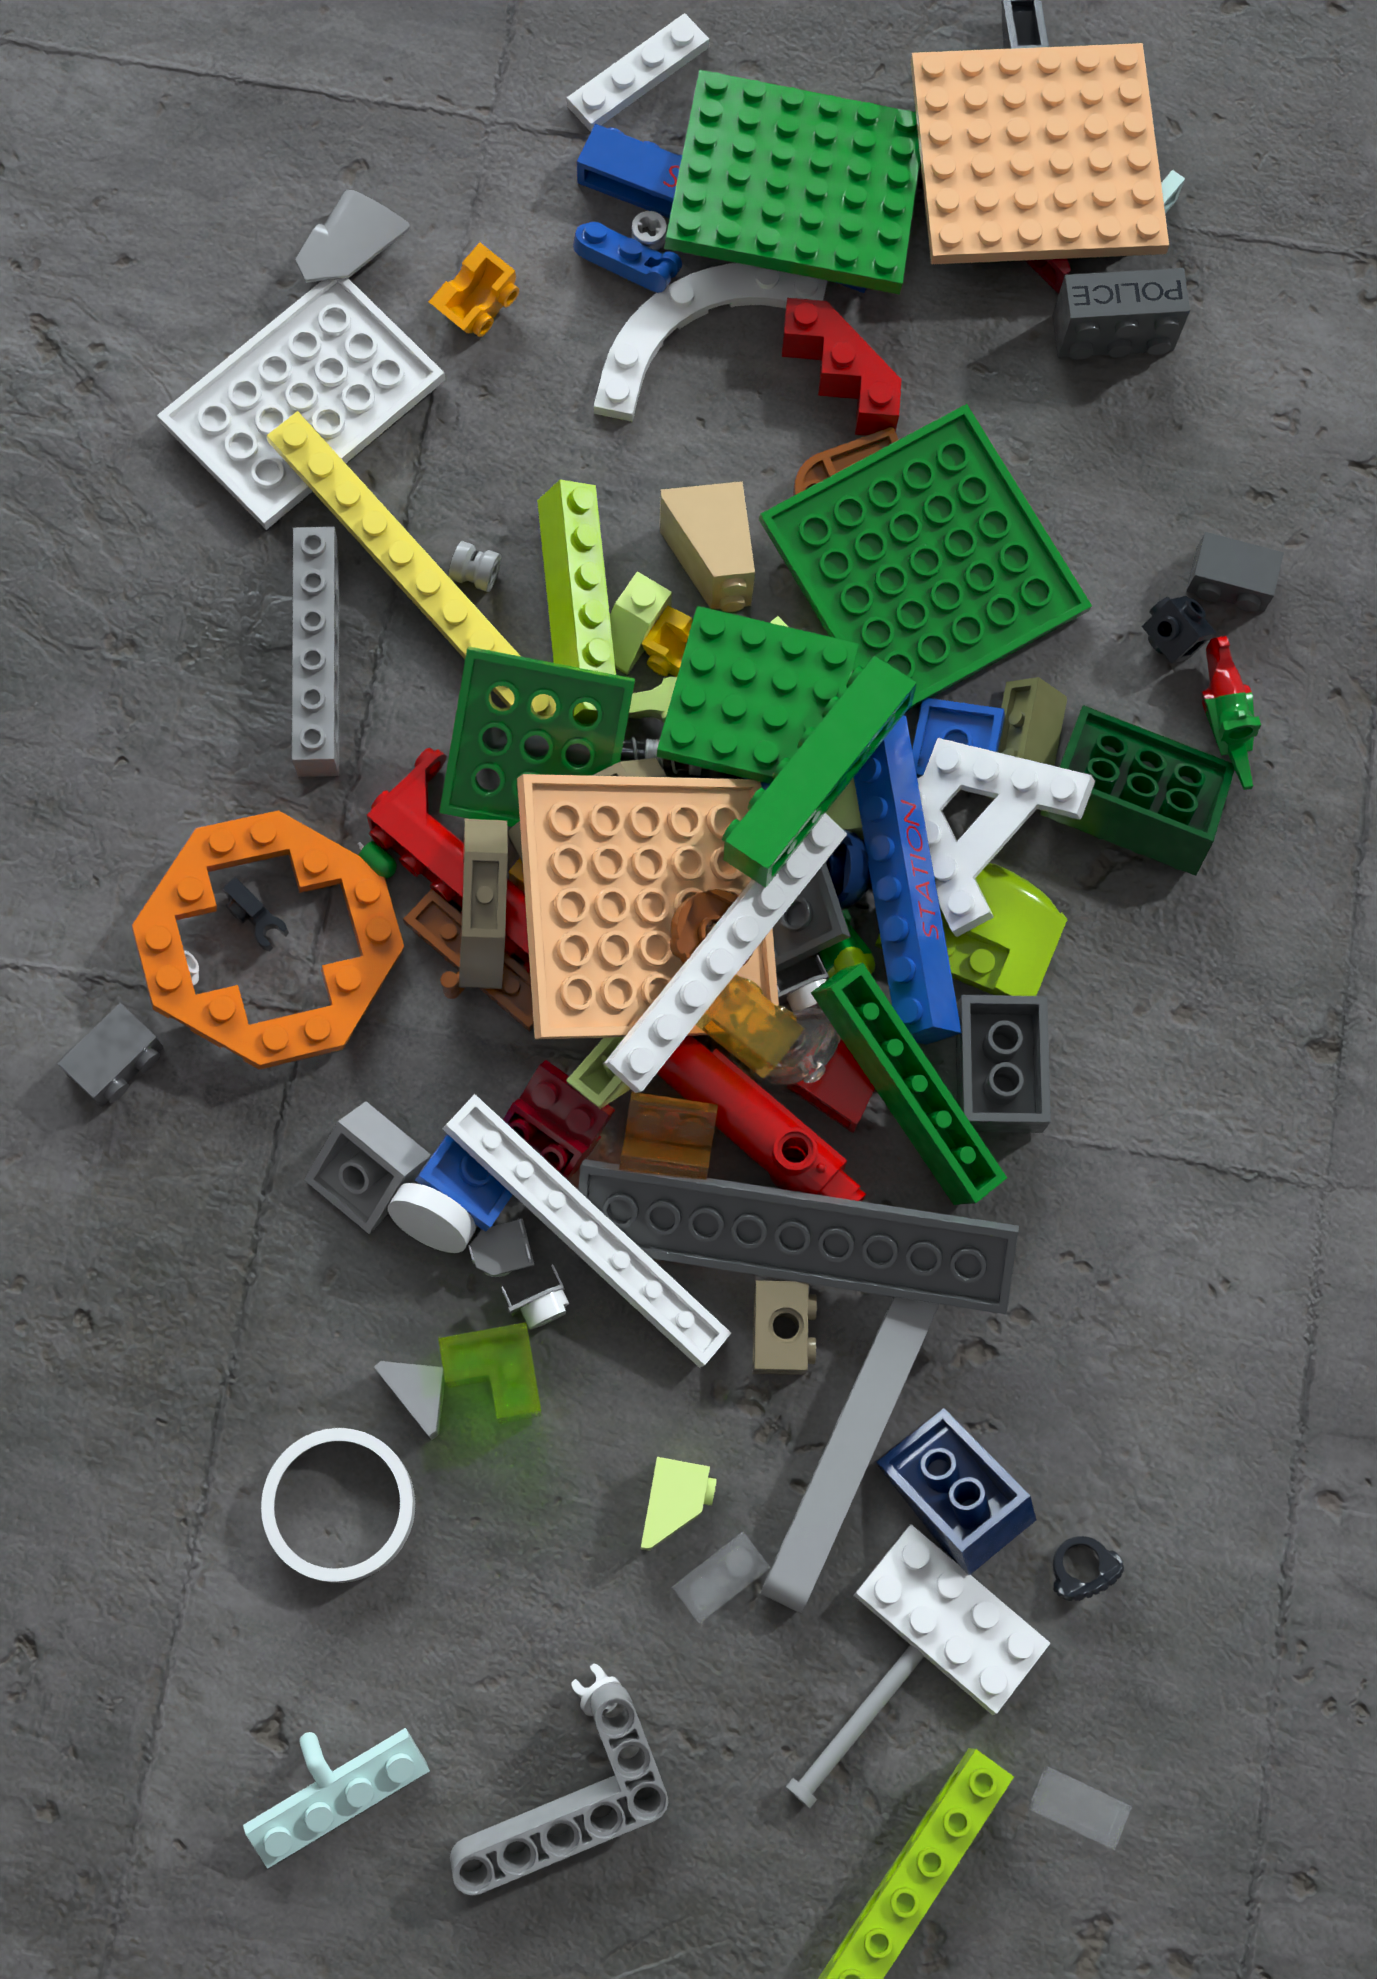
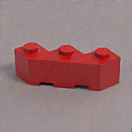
M787 298L781 357L821 360L818 396L857 399L855 435L867 436L892 426L896 432L900 412L902 379L827 301Z

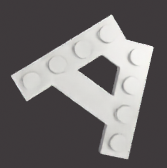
M941 738L937 739L924 775L917 778L939 906L956 937L994 918L975 879L1036 809L1081 820L1095 783L1092 775ZM960 790L995 798L957 841L942 811L944 807Z

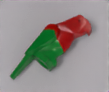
M1226 636L1210 639L1206 647L1210 683L1208 688L1202 691V705L1221 756L1229 755L1243 790L1252 789L1253 781L1247 752L1253 751L1254 737L1257 736L1261 723L1259 716L1254 717L1251 688L1243 684L1241 676L1234 665L1228 638Z

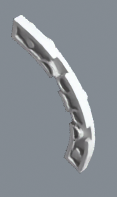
M730 263L689 274L671 283L663 292L654 294L641 305L617 335L602 371L594 402V414L632 422L645 374L651 361L663 346V341L676 328L680 330L693 320L708 314L709 309L725 304H730V307L766 305L786 309L787 298L824 300L828 281L740 263Z

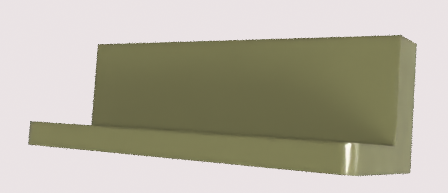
M1040 677L1006 682L1001 706L1005 711L998 753L1055 766L1067 697Z

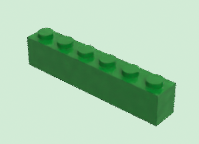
M876 656L870 660L865 668L858 666L847 682L846 687L848 689L840 698L834 696L825 707L822 714L823 720L816 728L810 726L804 732L797 745L799 749L791 759L785 757L778 764L772 778L774 780L766 790L763 788L758 789L751 798L747 807L749 811L741 821L735 819L728 826L722 837V841L725 842L723 860L766 888L912 705L917 682Z
M864 963L841 969L811 992L953 1205L976 1204L1007 1179V1176Z

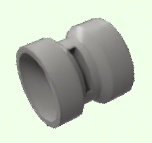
M461 541L451 561L449 578L460 583L465 581L472 582L477 589L489 592L498 575L501 554L490 550L481 552L476 549L475 545Z

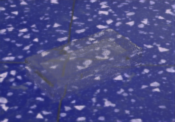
M1045 1766L1028 1809L1115 1850L1132 1806Z

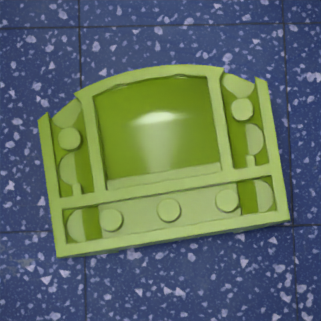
M989 862L975 879L994 918L956 937L940 908L952 978L992 995L1037 996L1067 918L1062 912L1058 911L1052 901L1039 888L1014 872ZM879 934L875 946L882 949L881 937Z

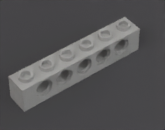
M335 527L293 528L292 762L298 777L339 776V543Z

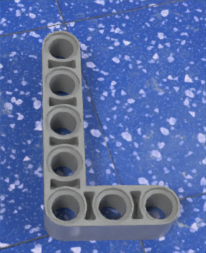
M616 1683L603 1684L594 1691L590 1700L591 1712L615 1775L458 1841L451 1850L450 1862L453 1881L459 1891L467 1895L482 1894L662 1817L668 1806L667 1792L631 1697L624 1687ZM619 1703L624 1706L623 1711L616 1717L608 1718L602 1715L604 1709L610 1704ZM635 1745L640 1748L639 1752L630 1759L618 1757L619 1752L626 1746ZM652 1787L655 1789L654 1794L646 1800L634 1798L637 1791L641 1788ZM608 1805L612 1807V1811L603 1818L591 1816L593 1810L598 1806ZM558 1823L570 1826L567 1832L560 1836H553L548 1833L549 1829ZM520 1841L527 1844L523 1851L516 1854L504 1851L507 1845L512 1842ZM475 1859L483 1862L481 1868L473 1872L461 1869L462 1865L468 1860Z

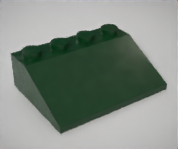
M1083 705L1058 767L1092 775L1095 780L1081 820L1043 810L1040 815L1196 876L1214 842L1235 769L1231 762Z

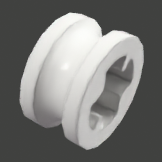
M654 211L641 212L632 221L631 238L653 250H659L663 247L666 240L667 225L665 219ZM644 227H648L650 231L656 230V235L650 236L647 232L642 233Z

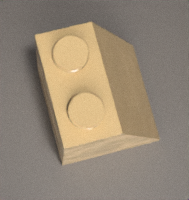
M743 481L662 489L660 494V533L710 609L736 612L745 606H751L755 568Z

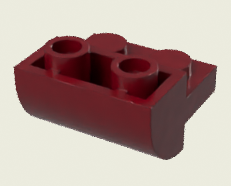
M545 1060L536 1069L520 1098L512 1103L503 1121L564 1178L569 1180L601 1139L600 1134L615 1112V1109L608 1104L599 1109L567 1083L566 1080L569 1078L567 1074Z

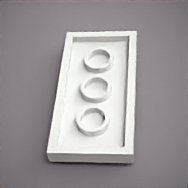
M913 1525L907 1527L853 1595L910 1645L918 1649L925 1658L992 1715L998 1713L1050 1645L1048 1640L974 1577L968 1575L953 1559Z

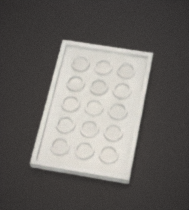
M348 278L324 280L319 282L157 416L159 422L267 530L312 492L306 483L268 443L267 434L298 411L337 455L347 463L445 381V373Z

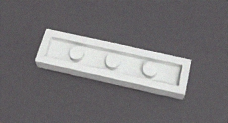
M684 13L568 96L567 107L591 132L595 124L603 125L709 48V38Z

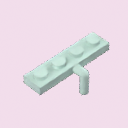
M406 1728L334 1771H331L323 1757L317 1736L311 1732L305 1733L300 1738V1746L306 1766L316 1782L244 1824L245 1834L268 1869L430 1770Z

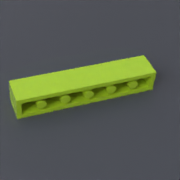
M559 480L537 500L553 661L557 664L616 675L596 485ZM582 702L574 708V716L582 724H591L598 718L597 709L591 703Z

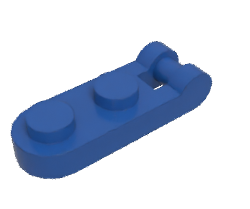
M599 222L582 224L577 227L573 248L579 256L653 292H663L670 284L671 278L675 277L682 268V260L676 253L667 251L662 254L635 239L628 238L607 228Z

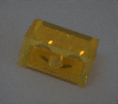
M737 974L696 1023L700 1029L762 1078L778 1065L805 1029L797 1023L795 1015L790 1010L773 1004L763 995V991L755 982L746 978L742 979Z

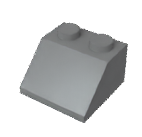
M365 1101L336 1123L304 1180L370 1234L388 1215V1205L398 1188L405 1183H415L416 1177L428 1162L431 1154Z

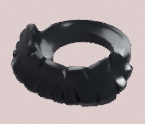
M1087 1536L1069 1538L1057 1548L1053 1557V1572L1056 1578L1053 1590L1057 1592L1059 1597L1063 1596V1599L1067 1601H1080L1085 1597L1091 1598L1093 1594H1100V1591L1107 1590L1109 1586L1117 1582V1579L1124 1572L1123 1560H1121L1122 1558L1117 1552L1107 1550L1102 1543L1094 1538ZM1077 1545L1091 1548L1099 1558L1100 1576L1086 1584L1070 1576L1063 1566L1065 1553L1068 1549Z

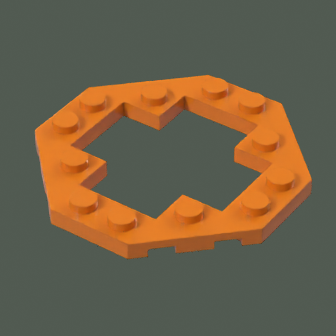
M279 810L196 828L132 924V931L153 1010L167 1018L171 1017L191 1028L193 1033L220 1048L224 1047L242 1057L243 1061L259 1070L343 1050L363 1014L366 1013L382 987V983L404 950V943L385 877L379 876L357 854ZM289 855L299 893L341 884L361 956L322 965L321 972L331 1006L249 1025L238 985L195 994L176 920L217 911L208 872Z

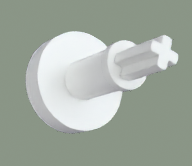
M416 1183L402 1184L388 1205L389 1215L403 1231L419 1242L440 1251L449 1253L462 1252L476 1230L473 1218L460 1204L447 1195L425 1185Z

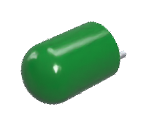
M371 841L365 846L360 842L358 843L361 850L358 856L379 876L389 879L395 874L397 870L396 860L377 843Z

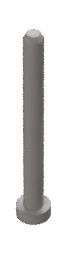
M912 1645L906 1649L798 1782L792 1778L786 1785L787 1790L810 1809L817 1799L812 1794L924 1658V1655Z

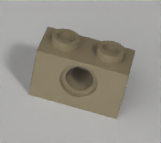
M756 1280L753 1305L752 1374L805 1375L808 1370V1364H815L816 1338L808 1337V1320H816L817 1297L816 1294H809V1283ZM782 1317L791 1319L797 1328L796 1335L790 1339L778 1337L773 1330V1322Z

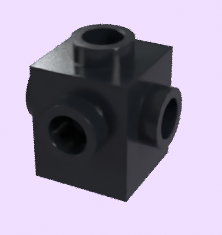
M1187 596L1174 599L1166 597L1151 608L1149 613L1152 617L1142 625V628L1149 635L1148 641L1158 653L1164 654L1171 664L1188 660L1216 634V631L1204 618L1206 614L1201 605Z

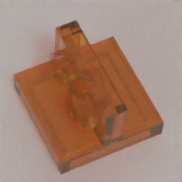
M631 1092L619 1170L707 1180L718 1105Z

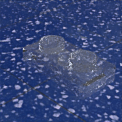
M741 1532L672 1586V1589L696 1621L701 1623L767 1571L770 1566L745 1533Z

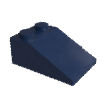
M945 1408L877 1461L878 1467L929 1532L968 1575H971L1037 1520L1031 1496Z

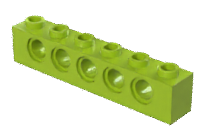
M968 1748L818 1979H884L1014 1776L977 1749Z

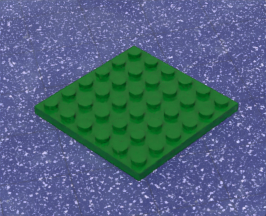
M699 69L664 249L900 295L920 162L916 112Z
M967 404L762 512L759 516L761 525L829 637L859 644L853 672L858 666L865 668L870 660L876 656L917 682L913 703L907 711L920 705L927 698L940 694L1085 614L1092 607L1087 596Z

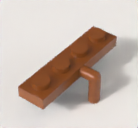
M431 889L403 918L406 926L458 970L456 974L447 971L442 974L440 979L444 995L449 999H455L465 989L459 988L462 914ZM504 951L502 989H479L530 1032L534 1027L530 973Z

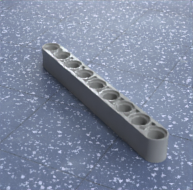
M899 1297L892 1298L760 1592L761 1595L802 1613L940 1304Z

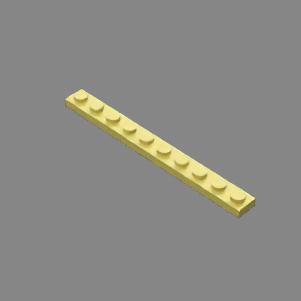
M298 411L267 434L268 443L464 659L469 646L520 656ZM498 686L493 689L508 707L514 703V694L509 688ZM537 695L532 701L534 711L541 716H549L556 711V703L549 695Z

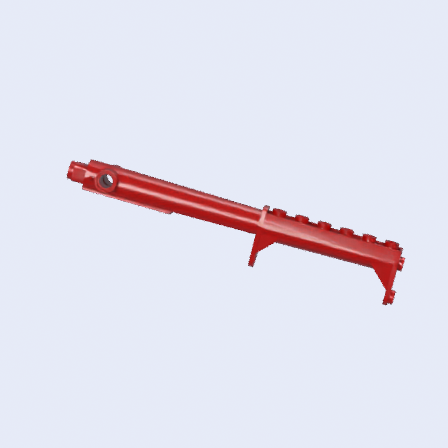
M427 748L416 759L415 768L390 792L388 790L382 792L374 800L371 806L372 810L367 814L371 830L369 835L382 849L387 851L389 848H392L401 856L399 861L412 875L418 877L422 874L432 883L430 885L431 889L448 903L452 900L462 909L464 842L429 814L428 782L442 768L446 761V755L439 749L434 751L432 748ZM507 879L504 951L509 956L514 953L525 963L523 968L530 973L525 893ZM686 1036L656 1073L758 1165L763 1167L770 1174L773 1183L780 1189L861 1202L867 1194L860 1189L861 1186L844 1172L847 1160L717 1049L710 1052L694 1037ZM794 1157L800 1160L801 1162L793 1163L788 1161L786 1158Z

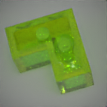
M526 1322L438 1338L444 1379L448 1388L491 1381L496 1417L499 1424L543 1416Z

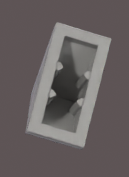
M380 1361L374 1366L376 1371L431 1440L437 1437L440 1429L446 1378L444 1367Z

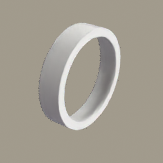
M325 1429L299 1439L289 1446L277 1459L268 1474L263 1488L261 1501L262 1521L271 1546L278 1556L291 1568L305 1576L323 1582H353L380 1571L396 1557L404 1546L411 1532L415 1515L413 1484L408 1471L399 1457L379 1439L354 1429ZM346 1441L369 1448L387 1463L398 1484L400 1494L399 1517L387 1543L371 1558L347 1568H323L301 1559L287 1546L279 1532L275 1519V1496L282 1475L299 1455L322 1443Z

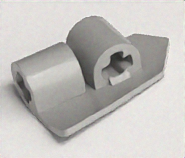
M346 190L325 225L318 224L312 230L295 260L306 283L347 279L410 231V225L402 217L375 200L357 191Z

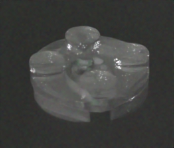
M806 1008L786 1015L789 1022L781 1026V1032L763 1034L761 1036L763 1043L756 1045L755 1059L760 1065L762 1073L771 1084L786 1085L802 1080L806 1083H813L819 1080L826 1071L825 1065L837 1049L841 1037L824 1012L819 1009Z

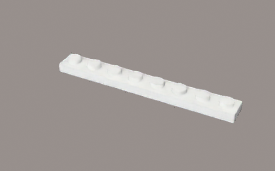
M825 813L766 888L752 879L603 1064L635 1093L642 1092L845 838L847 833Z
M475 1094L442 1128L699 1368L706 1365L730 1336L731 1332Z

